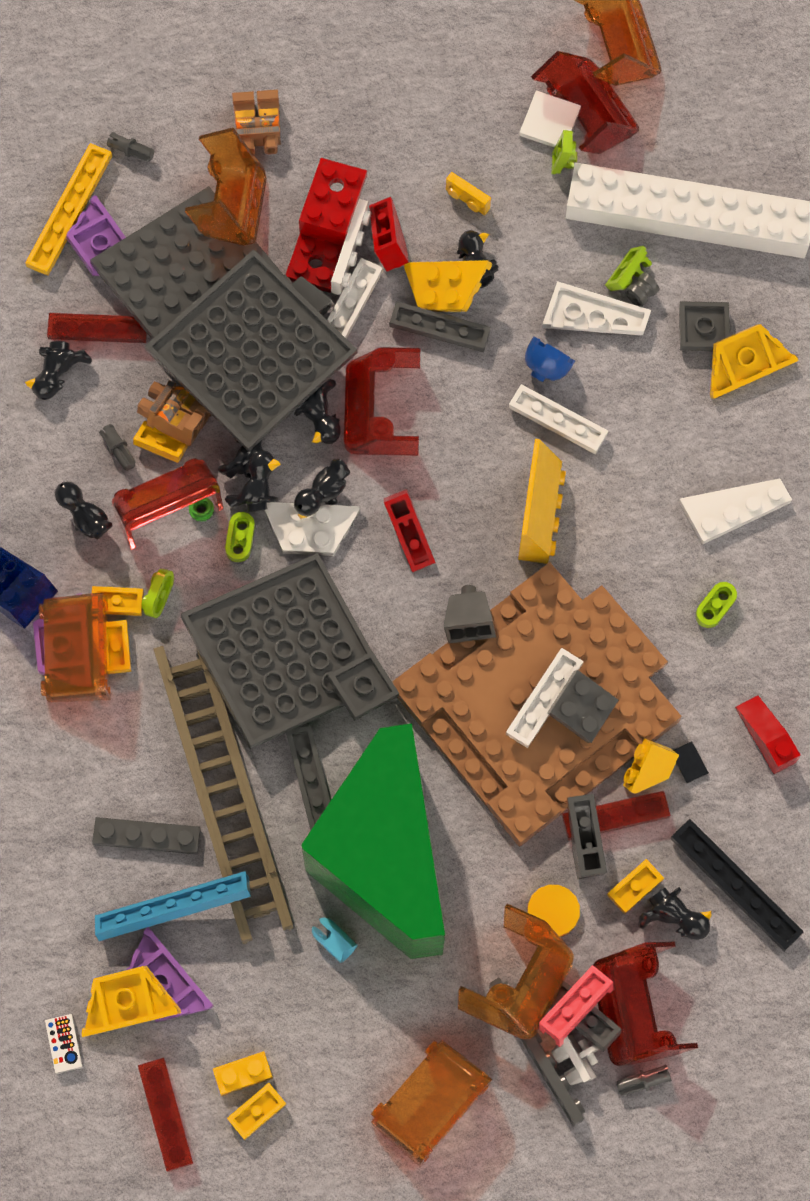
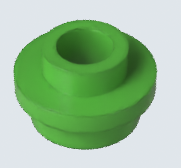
M206 497L193 499L189 505L190 516L196 521L210 519L214 513L212 501ZM199 507H205L206 511L204 513L197 512V509Z

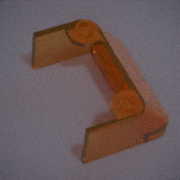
M574 0L584 5V15L588 22L600 27L610 59L609 63L593 72L595 77L618 86L650 79L661 73V65L639 0Z
M233 127L200 135L199 141L210 154L208 172L217 181L214 201L186 207L185 213L197 226L199 232L206 237L242 246L254 244L257 239L266 187L265 170Z
M506 904L503 928L525 937L529 943L537 946V949L515 988L506 984H496L490 988L486 997L460 986L458 990V1010L520 1039H530L536 1035L539 1030V1022L547 1015L573 966L574 954L545 920L510 904Z

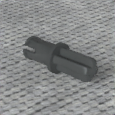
M114 132L109 135L113 140L108 138V147L124 152L127 157L134 156L146 162H150L153 159L154 150L137 143L136 139H127Z
M112 424L104 426L99 434L108 445L109 453L116 457L124 470L128 471L134 468L136 461L127 448V442L120 438Z
M665 1064L645 1072L640 1070L639 1074L618 1080L617 1088L619 1094L625 1096L643 1089L649 1091L650 1087L672 1080L668 1067Z

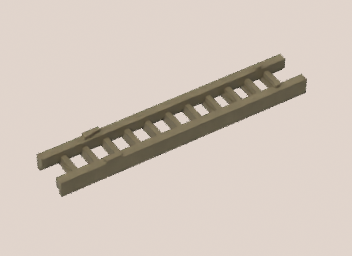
M164 647L153 648L222 877L233 875V869L262 860L266 877L250 881V891L269 885L272 892L273 902L245 911L243 910L241 900L230 903L242 943L247 944L253 940L247 919L263 917L275 910L278 912L283 931L294 929L219 689L198 650V660L170 668ZM203 670L207 683L177 691L173 679ZM211 694L213 707L184 715L181 702ZM218 717L221 727L220 731L191 739L188 726ZM225 741L229 755L199 764L195 750ZM232 764L236 776L235 779L206 787L202 773ZM235 788L240 789L244 803L213 811L209 796ZM247 812L251 827L221 836L217 824L218 820ZM252 836L255 837L259 852L228 860L224 845Z

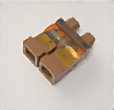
M278 89L257 91L259 117H256L254 91L232 93L237 143L242 155H254L255 146H264V151L268 155L277 154L278 145H281Z
M171 380L168 381L166 386L154 381L148 391V397L155 399V401L152 402L142 398L137 407V413L147 418V426L155 427L157 430L188 446L192 445L201 429L211 417V414L184 387L176 386V383Z

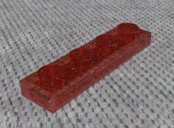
M49 313L47 337L51 340L147 343V333L133 316Z
M664 791L596 806L600 833L667 819L671 816ZM567 812L562 813V819L567 839L570 841L571 832L569 813Z
M165 1058L138 1065L166 1171L170 1172L193 1165V1159Z

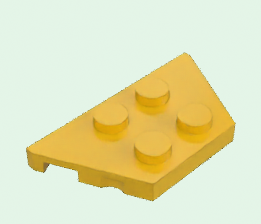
M488 260L409 262L404 265L417 306L434 312H467L473 301V296L482 285L480 283L486 269L490 270L492 267V263Z
M756 324L714 343L710 397L715 399L799 360L777 338L772 337L766 328L761 324Z
M142 966L93 979L91 987L92 996L90 1001H88L86 1010L88 1013L85 1028H82L81 1034L82 1037L160 1019L180 1014L181 1009L147 966Z

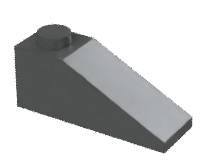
M594 794L568 797L572 852L577 879L602 876L607 873Z

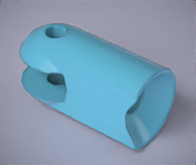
M319 918L322 925L330 933L327 937L321 930L313 926V937L340 963L344 962L358 945L330 918Z

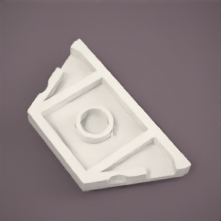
M280 502L267 503L268 509L264 510L283 554L315 555L318 553L322 556L335 555L342 539L349 532L351 524L360 514V506L321 504L315 514L300 519L294 508V503Z

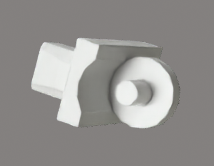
M573 1035L567 1036L563 1040L564 1044L561 1047L556 1046L551 1051L558 1063H562L570 1058L575 1067L564 1073L570 1085L590 1082L597 1078L591 1066L598 1063L594 1053L599 1048L596 1045L590 1047L586 1039L579 1041L578 1045Z

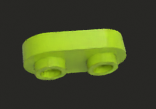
M237 512L229 521L225 550L227 557L233 562H243L251 554L255 523L249 513ZM245 524L247 527L244 530H240L238 526ZM236 548L243 549L240 554L234 552Z
M161 568L153 574L148 594L144 596L141 604L146 616L158 618L161 615L173 587L174 573L172 571Z
M728 582L717 583L697 608L695 617L698 624L704 628H713L718 625L735 603L737 598L736 588ZM725 594L727 600H721L719 595ZM710 613L713 618L706 619L704 614Z

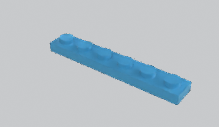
M246 871L95 915V935L98 941H102L251 897L249 877Z

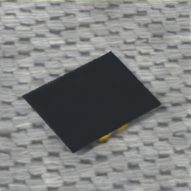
M692 741L673 750L679 754L676 764L686 783L709 773Z

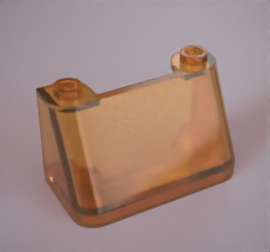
M104 592L44 599V604H39V617L44 619L45 681H41V695L46 696L48 702L111 700L108 679H105L109 678V673L107 672V616L104 613L108 611V597Z
M434 1040L424 1052L427 1057L385 1105L380 1102L371 1113L374 1117L371 1124L419 1167L429 1158L433 1151L432 1149L437 1148L438 1144L471 1105L478 1100V1095H483L490 1087L493 1080L443 1040L439 1043Z

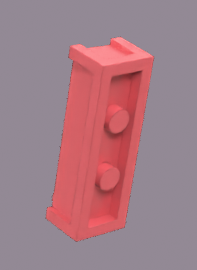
M592 965L539 1022V1030L543 1034L546 1032L556 1040V1045L561 1047L564 1044L563 1040L606 993L610 994L613 991V981Z

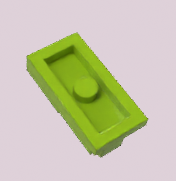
M563 130L552 152L551 174H560L563 168L573 169L574 162L577 163L576 141H573V131Z
M644 246L631 248L605 284L611 292L626 289L632 283L633 275L639 277L644 273L640 268V263L645 268L652 265V262L646 257L647 252Z

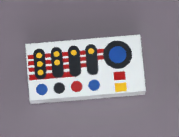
M69 1014L45 1020L55 1073L60 1074L83 1068L73 1015Z

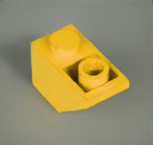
M644 738L642 744H639L635 750V759L631 768H628L625 772L623 786L636 794L669 779L679 754L671 748Z

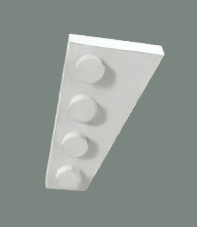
M557 281L542 328L643 336L651 310Z
M775 479L679 499V504L703 545L790 504L792 498L781 479Z

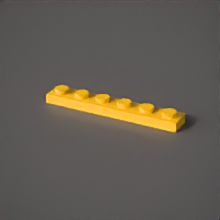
M91 143L89 144L25 262L26 267L49 276L67 242L66 234L77 223L78 217L84 211L113 157L111 151Z

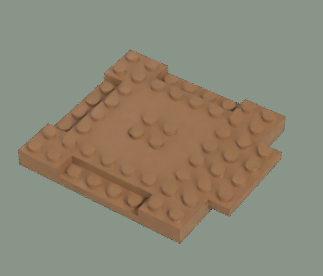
M550 562L510 592L507 598L490 610L496 638L449 644L447 642L433 654L429 653L392 681L399 692L398 700L519 847L568 810V797L590 793L634 758L635 750L639 744H642L644 738L655 742L678 724L682 717L650 680L653 675L668 664L664 656L603 585L582 600ZM563 648L584 661L579 670L581 673L619 701L592 743H587L549 715L530 746L526 748L507 736L506 731L560 649Z

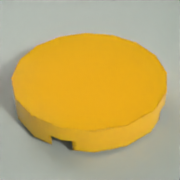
M546 885L539 888L531 896L527 906V917L531 927L538 934L559 938L569 934L575 928L580 917V905L576 896L568 888L561 885Z

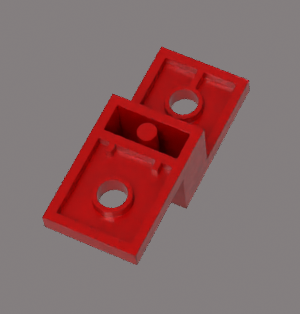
M320 158L299 218L300 234L285 274L293 283L299 277H303L319 290L331 293V280L367 178V170ZM334 183L343 185V189L340 191H333L330 187ZM313 259H318L322 262V265L318 268H312L309 262Z

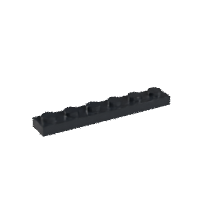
M691 819L671 836L670 839L784 952L804 933Z

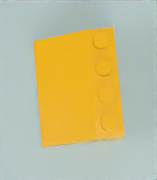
M535 439L518 560L548 564L549 556L555 555L556 541H552L553 532L558 533L560 518L555 517L556 509H561L563 494H558L559 485L564 486L566 471L561 470L562 461L540 439Z

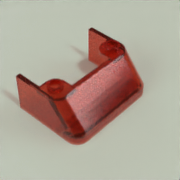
M557 51L531 76L534 81L546 83L548 86L546 89L551 96L581 105L577 118L587 132L584 136L585 142L579 146L581 151L601 154L633 137L639 131L638 124L599 67L591 59Z
M380 347L347 364L344 446L349 453L355 455L418 456L419 436H394V426L388 418L374 417L375 372H387L392 368L420 369L421 348Z
M197 458L190 459L185 462L184 466L129 490H119L114 494V498L111 501L115 516L131 550L136 548L131 530L206 497L212 496L218 510H223L220 487L205 461L198 460Z
M675 941L645 942L598 959L593 964L594 967L613 981V991L610 994L607 992L598 1002V1008L622 1029L621 1034L607 1048L609 1058L616 1066H626L668 1058L698 1048V1043L677 1044L675 1036L668 1030L658 1031L647 979L653 978L658 973L659 961L657 953L676 947Z

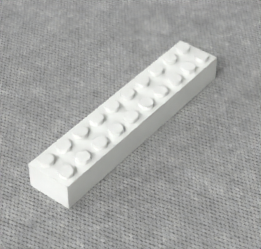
M575 163L565 219L805 259L810 243V201Z

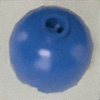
M534 336L525 352V362L532 370L531 376L541 382H544L545 378L551 381L560 380L567 375L575 363V360L549 344H544Z

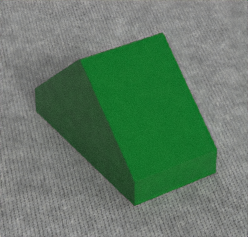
M412 723L383 727L378 730L303 841L301 846L305 871L410 959L443 955L445 930Z

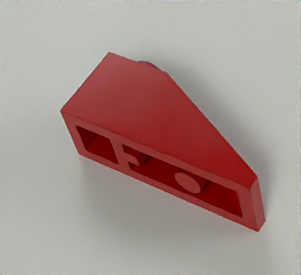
M388 197L369 205L374 252L386 272L409 263L407 246L393 199Z
M405 489L385 497L384 505L411 571L414 572L436 563L408 490Z
M758 695L735 707L773 774L784 770L798 761L801 754L790 735Z

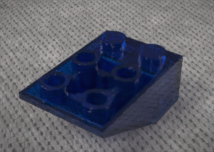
M0 547V612L25 629L55 596L58 590L45 574Z

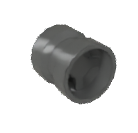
M642 273L637 278L635 284H630L625 289V294L634 305L643 307L647 303L648 298L657 294L660 289L657 282L650 275Z

